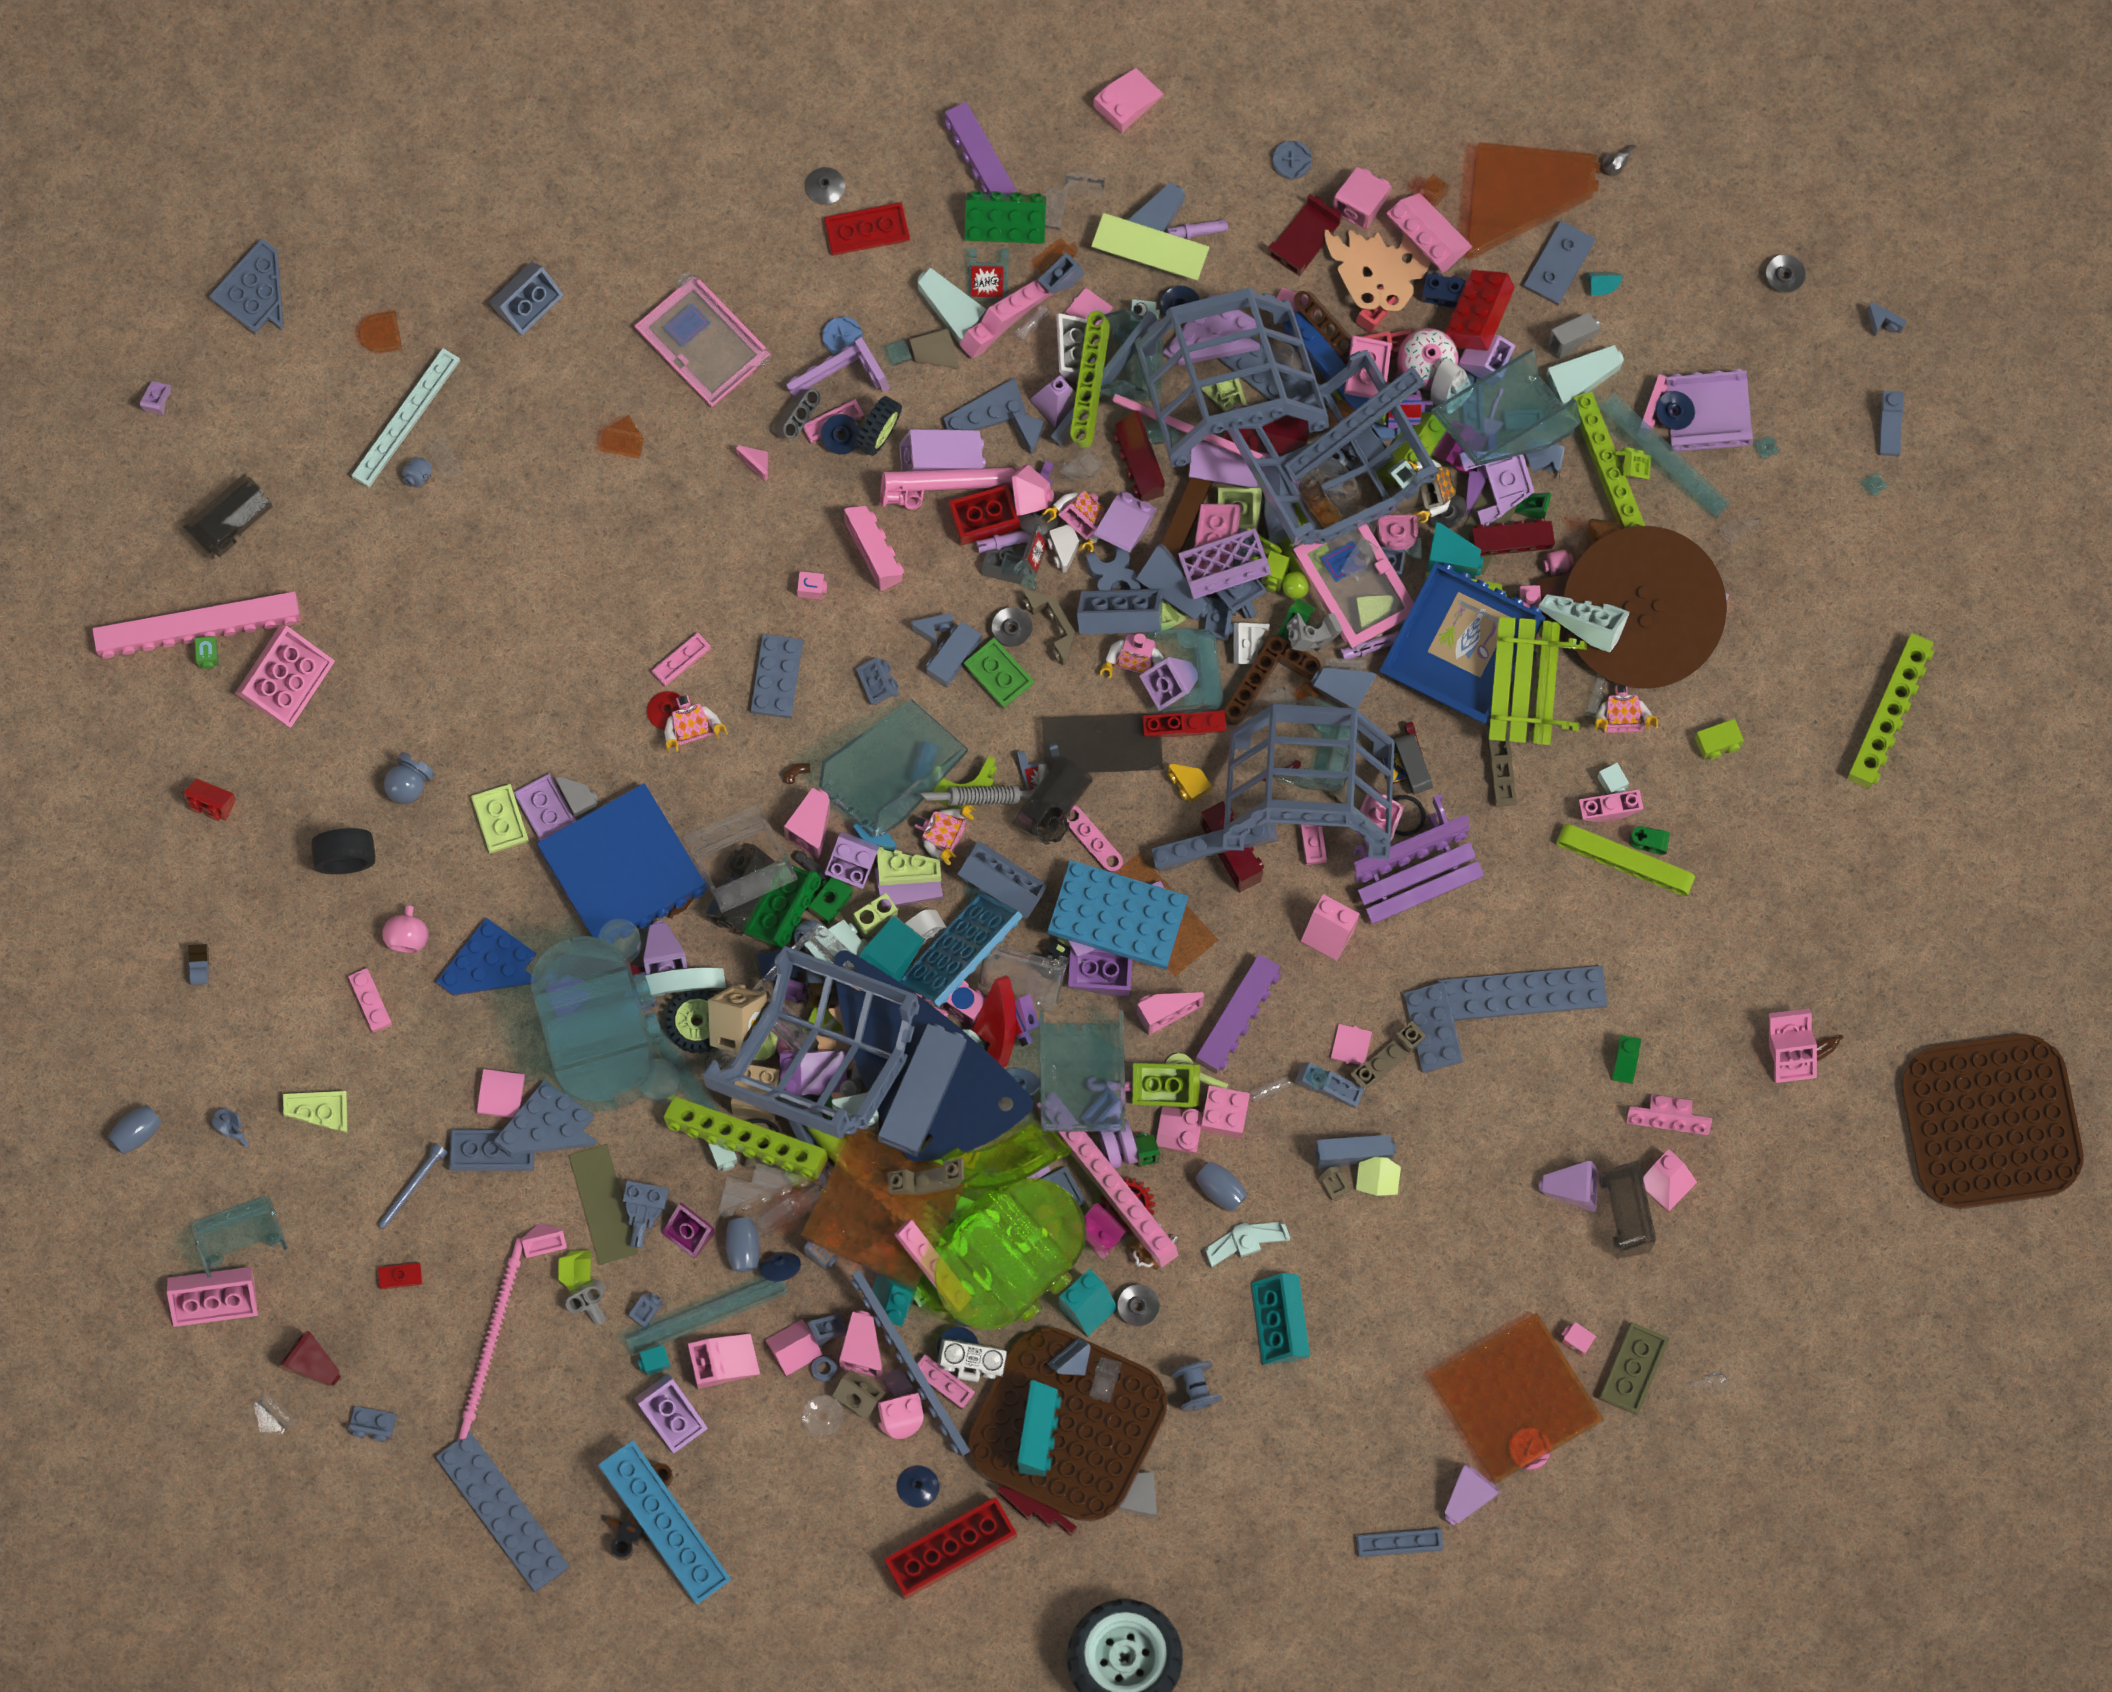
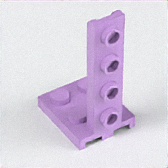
M862 337L855 341L856 344L854 346L845 347L840 354L826 358L821 365L810 367L806 371L807 373L802 376L793 377L786 384L791 395H796L800 389H807L860 358L862 366L869 373L876 389L880 387L882 392H885L890 387L885 375Z

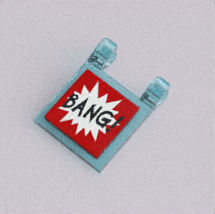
M969 248L968 296L974 301L999 302L1008 297L1009 250L1007 248L1001 249V263L977 262V249Z
M1037 524L1034 525L1022 560L1014 567L1016 575H1018L1019 570L1024 569L1022 574L1025 578L1022 581V586L1026 589L1027 584L1032 583L1031 590L1033 591L1037 587L1036 575L1048 545L1044 533Z

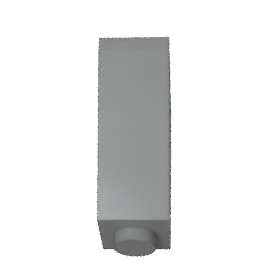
M1586 313L1552 329L1548 345L1560 360L1598 336L1600 323L1596 317Z

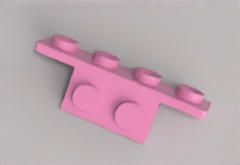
M1651 1095L1649 1109L1629 1107L1627 1124L1709 1135L1712 1118L1692 1115V1100Z

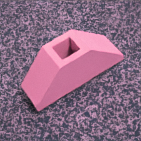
M1640 790L1579 800L1582 819L1599 823L1623 819L1644 809Z

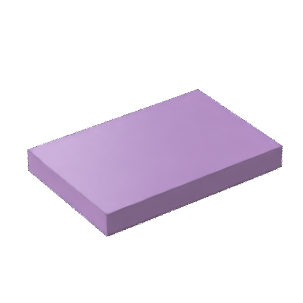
M550 773L513 792L540 841L576 821Z
M875 868L879 895L887 893L896 907L943 898L940 882L879 886L878 868ZM881 900L882 909L891 908L889 900Z

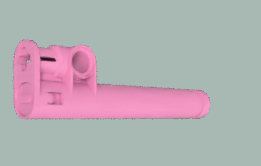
M1015 467L1014 469L983 468L883 472L880 487L881 507H886V504L905 505L906 508L913 510L921 506L924 491L991 489L1007 484L1009 488H1013L1012 476L1021 467Z

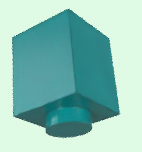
M664 1345L640 1352L641 1359L637 1361L641 1372L645 1371L647 1376L671 1369Z

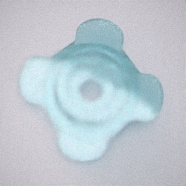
M1767 437L1756 443V448L1760 450L1763 459L1779 453V448L1773 437Z
M1874 473L1873 477L1864 481V486L1867 487L1871 495L1878 496L1882 490L1888 488V483L1882 480L1879 473Z
M1322 1067L1306 1075V1079L1311 1082L1314 1091H1319L1321 1087L1329 1086L1331 1083L1330 1078H1327L1325 1069Z

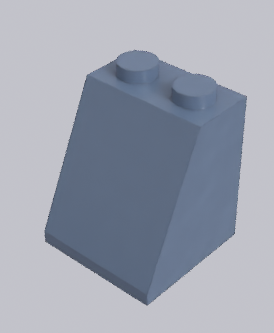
M1323 668L1322 672L1318 670L1313 677L1311 683L1314 686L1312 689L1344 708L1358 709L1377 674Z

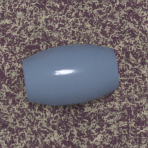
M144 1105L134 1109L120 1119L111 1130L108 1139L123 1155L147 1142L162 1122L148 1105Z
M1212 1161L1206 1164L1195 1177L1206 1196L1228 1211L1233 1212L1248 1196L1243 1185L1229 1170Z
M737 1218L728 1222L726 1251L731 1267L735 1272L756 1270L758 1266L760 1242L752 1218Z

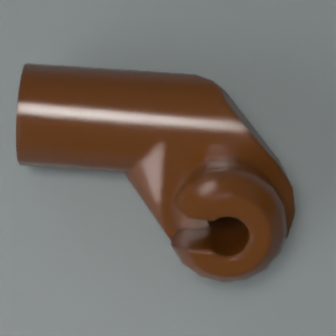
M810 763L791 765L783 774L785 783L793 784L798 774L811 773Z

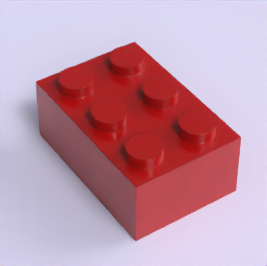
M1008 484L949 501V510L961 546L976 542L977 540L991 538L993 535H1001L1019 529V518Z

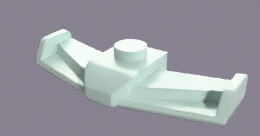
M1283 1221L1260 1224L1243 1223L1235 1226L1234 1230L1204 1248L1210 1266L1213 1268L1237 1251H1239L1240 1257H1244L1261 1251L1259 1243L1290 1241V1236Z

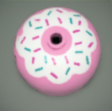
M1433 328L1419 329L1409 334L1402 342L1397 355V367L1399 373L1403 374L1413 366L1426 383L1420 388L1431 390L1436 371L1443 360L1448 358L1458 365V351L1453 340L1444 332Z

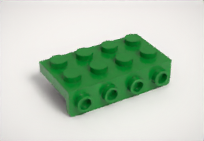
M971 191L966 194L965 241L1045 244L1046 196L1040 193L1023 195L1019 192L1002 194L998 191L991 193Z
M782 861L743 931L744 934L783 949L790 941L793 930L800 923L804 910L810 905L814 892L819 888L821 877L815 871L811 870L808 872Z

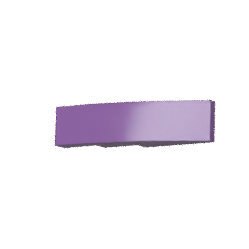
M1489 435L1486 453L1495 452L1497 436ZM1484 465L1477 467L1476 472L1469 471L1466 491V503L1468 506L1466 516L1472 511L1487 481L1488 476Z

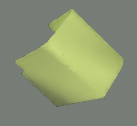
M884 893L853 914L854 926L864 938H869L880 931L892 916L897 917L898 909L887 893ZM882 899H887L891 903V909L887 913H882L877 909V905ZM869 912H873V922L864 924L860 921L861 917Z

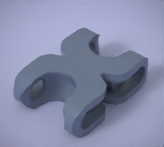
M1114 545L1116 557L1110 563L1100 561L1095 552L1086 553V563L1090 575L1094 579L1099 580L1097 591L1112 590L1116 586H1123L1128 590H1141L1139 581L1136 580V573L1132 569H1128L1130 558L1126 550Z

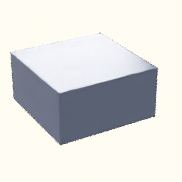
M1381 547L1398 577L1401 578L1406 550H1392L1387 547Z

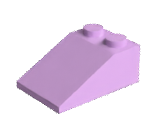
M1120 491L1094 535L1131 552L1149 529L1157 508L1153 507L1149 502L1133 497L1130 493Z
M669 1374L634 1398L673 1454L708 1429Z

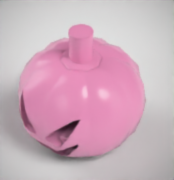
M405 906L404 915L391 917L384 924L382 930L383 941L389 949L399 952L417 953L426 946L429 931L422 920L412 916L413 906Z

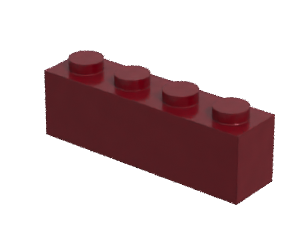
M1537 519L1532 523L1517 521L1511 525L1496 523L1490 527L1481 524L1474 526L1469 533L1470 543L1481 549L1480 556L1550 550L1555 545L1552 521H1546L1545 519Z

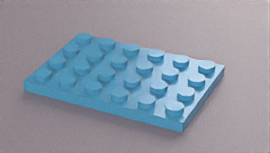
M1070 860L1047 934L1166 970L1189 896Z
M979 892L905 972L900 983L914 993L922 995L926 1001L939 1007L948 1000L955 989L962 985L964 979L976 970L977 965L990 955L991 950L1004 940L1005 935L1017 926L1023 915L1018 910Z

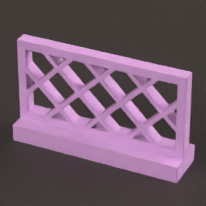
M1256 528L1178 553L1193 599L1271 574L1269 563ZM1254 536L1255 541L1252 546L1243 543L1245 538ZM1232 543L1236 547L1232 552L1224 550L1227 544ZM1240 547L1249 550L1245 557L1236 554ZM1209 550L1216 551L1213 559L1204 556L1205 553ZM1253 552L1261 555V559L1255 561L1249 558ZM1221 553L1229 556L1225 564L1217 561ZM1194 556L1197 560L1194 565L1185 562V558ZM1233 558L1242 561L1240 566L1237 567L1229 565ZM1201 560L1210 563L1206 570L1198 568ZM1214 565L1222 567V570L1218 573L1210 572ZM1194 571L1203 574L1200 579L1191 580Z

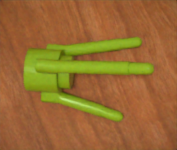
M1258 534L1260 541L1263 543L1262 547L1267 559L1270 551L1277 554L1282 553V549L1278 545L1269 542V540ZM1261 556L1250 557L1249 559L1255 561L1261 559Z

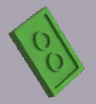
M995 638L990 640L963 663L965 668L1003 709L1035 683Z

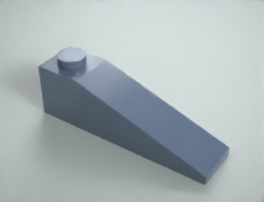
M1265 466V476L1276 496H1292L1291 490L1277 466ZM1264 495V530L1266 539L1276 544L1286 539L1288 535ZM1281 503L1295 529L1298 528L1299 523L1294 503Z

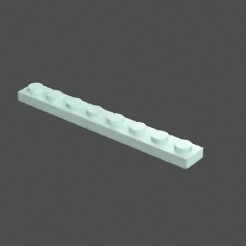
M444 348L440 351L352 474L353 479L368 488L371 487L459 364L460 358Z

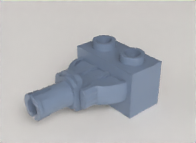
M627 1181L623 1202L626 1203V1211L629 1216L628 1225L633 1224L634 1227L629 1246L636 1247L637 1242V1248L643 1249L647 1226L649 1229H653L654 1221L658 1219L662 1210L666 1211L670 1193L668 1188Z

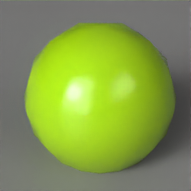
M1294 571L1287 574L1283 579V592L1291 599H1300L1309 592L1310 583L1300 571Z

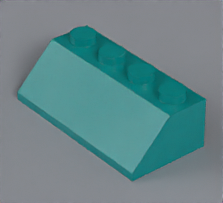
M1281 1273L1252 1282L1262 1364L1294 1362L1310 1357L1299 1275Z
M1031 1380L1018 1466L1022 1474L1045 1477L1046 1470L1050 1471L1052 1458L1048 1457L1049 1451L1054 1449L1055 1437H1052L1053 1429L1057 1430L1058 1417H1055L1056 1409L1061 1407L1062 1397L1058 1396L1057 1389Z

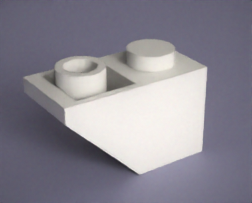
M1069 524L1050 530L1049 538L1047 539L1049 549H1054L1056 554L1054 557L1057 568L1061 567L1063 573L1068 571L1079 547L1076 532Z

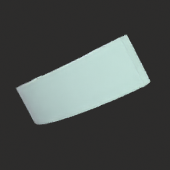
M723 968L679 969L641 977L644 997L665 996V993L726 989Z

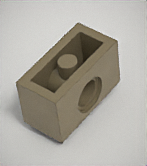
M850 1369L841 1379L833 1397L841 1404L855 1411L859 1416L868 1419L878 1408L877 1402H881L886 1392Z

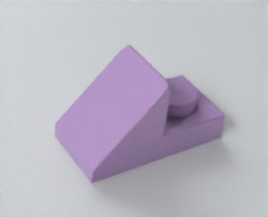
M152 381L140 401L142 409L145 412L164 416L165 402L171 393V385Z

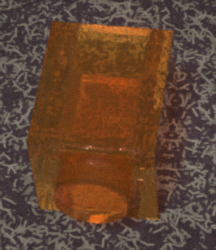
M1432 174L1421 187L1420 193L1436 208L1447 195L1449 185L1435 174Z

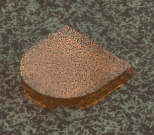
M395 310L372 314L362 321L359 327V339L366 349L373 353L402 350Z

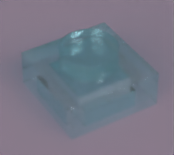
M905 340L886 346L892 366L912 360Z

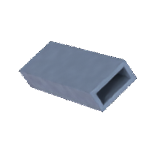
M927 1024L878 1135L879 1142L915 1157L918 1156L965 1050L967 1039H964L962 1034L947 1032L944 1027L938 1024H933V1026Z

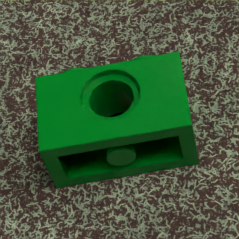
M833 877L831 879L827 878L820 887L822 890L818 895L814 894L808 906L809 912L827 926L832 923L854 895L853 889ZM832 896L835 900L832 903H826L824 898Z

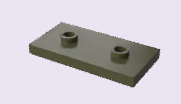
M1630 1322L1599 1399L1638 1416L1670 1338Z

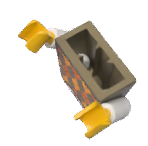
M1433 459L1432 461L1438 473L1435 480L1431 483H1425L1420 486L1427 511H1415L1413 515H1421L1420 520L1416 521V523H1424L1428 520L1429 516L1434 517L1445 512L1449 507L1451 498L1456 494L1453 485L1454 478L1450 474L1449 468L1441 467ZM1408 461L1417 472L1423 470L1419 461L1415 462V464Z

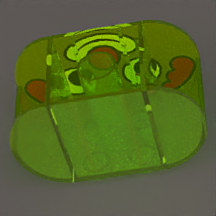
M1007 1178L994 1183L930 1243L939 1254L935 1266L936 1288L919 1266L917 1268L919 1289L925 1302L938 1317L948 1323L961 1327L993 1330L1008 1326L1019 1319L1023 1323H1027L1042 1309V1305L1037 1300L1044 1293L1051 1291L1055 1295L1063 1290L1073 1279L1067 1271L1079 1260L1086 1241V1224L1082 1210L1069 1192L1048 1180L1038 1178Z

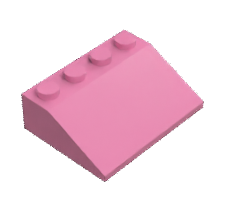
M280 626L235 694L251 706L291 728L335 661L288 626Z

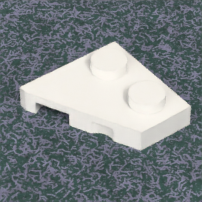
M1234 623V664H1254L1258 657V651L1264 642L1261 639L1265 630L1269 629V624Z

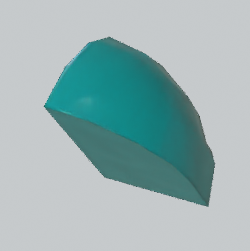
M1587 272V281L1590 282V295L1597 296L1612 293L1621 284L1623 275L1615 272Z

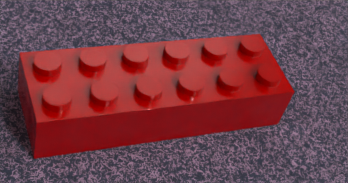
M997 1497L886 1557L884 1563L906 1600L1016 1539L1017 1533Z

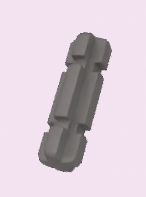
M799 851L796 854L795 861L800 865L803 864L807 871L817 872L821 877L822 883L827 878H830V876L825 875L826 870H822V867L810 857L807 858L803 851Z

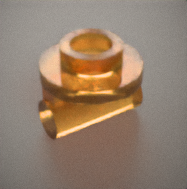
M1304 682L1300 685V692L1297 693L1296 698L1301 705L1312 706L1315 705L1318 694Z

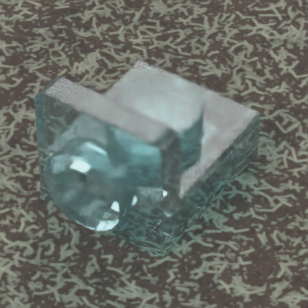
M1158 422L1148 424V438L1151 445L1164 443ZM1166 425L1172 445L1174 446L1180 438V430Z

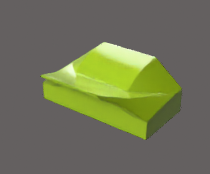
M591 1250L570 1251L568 1255L559 1258L558 1281L567 1286L569 1293L591 1281Z

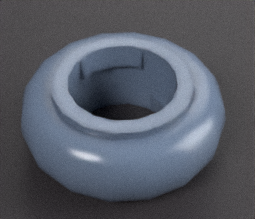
M820 1356L812 1364V1374L819 1381H830L836 1376L837 1364L831 1357ZM822 1363H827L830 1365L831 1370L827 1374H821L818 1371V1366Z

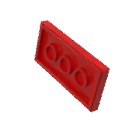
M902 202L824 217L832 256L910 241Z

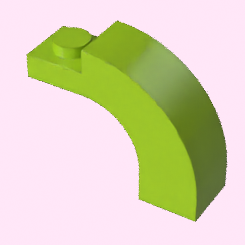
M988 756L977 778L966 784H956L941 777L933 792H947L949 787L994 786V780L991 778L994 777L998 769L996 767V759ZM935 800V801H934V802H937V803H939V804H941V805H944V806H947V807H953V808H962V807L966 806V805H949V804L947 803V800Z

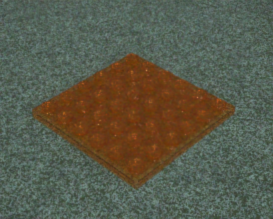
M857 1128L855 1133L850 1134L800 1237L916 1290L924 1272L894 1234L906 1220H912L932 1247L936 1249L969 1181V1177L964 1175V1180L953 1189L923 1195L889 1194V1172L907 1169L917 1173L941 1168L943 1165L935 1161H911L903 1151L879 1142L878 1135L865 1129Z
M1538 1313L1429 1375V1378L1495 1484L1604 1421Z

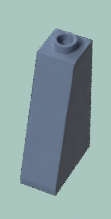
M1170 182L1127 221L1166 233L1167 228L1170 227L1185 202L1184 190L1179 185H1174Z
M1163 544L1158 545L1136 580L1149 589H1162V597L1193 619L1204 618L1210 610L1208 605L1211 601L1207 596L1193 599L1183 567Z
M1390 1135L1317 1140L1315 1147L1318 1170L1334 1166L1357 1165L1360 1161L1374 1156L1386 1157L1392 1160L1393 1153H1396L1395 1141H1391Z

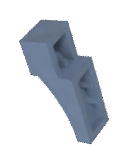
M1883 391L1880 456H1900L1904 392Z
M1310 1062L1302 1063L1295 1080L1297 1084L1311 1091L1334 1098L1353 1108L1358 1106L1364 1091L1359 1085L1332 1071H1325Z

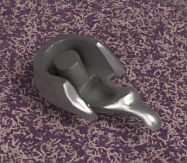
M1630 145L1627 149H1623L1621 153L1617 152L1616 155L1607 153L1602 161V168L1611 176L1621 173L1628 164L1630 151L1636 145Z

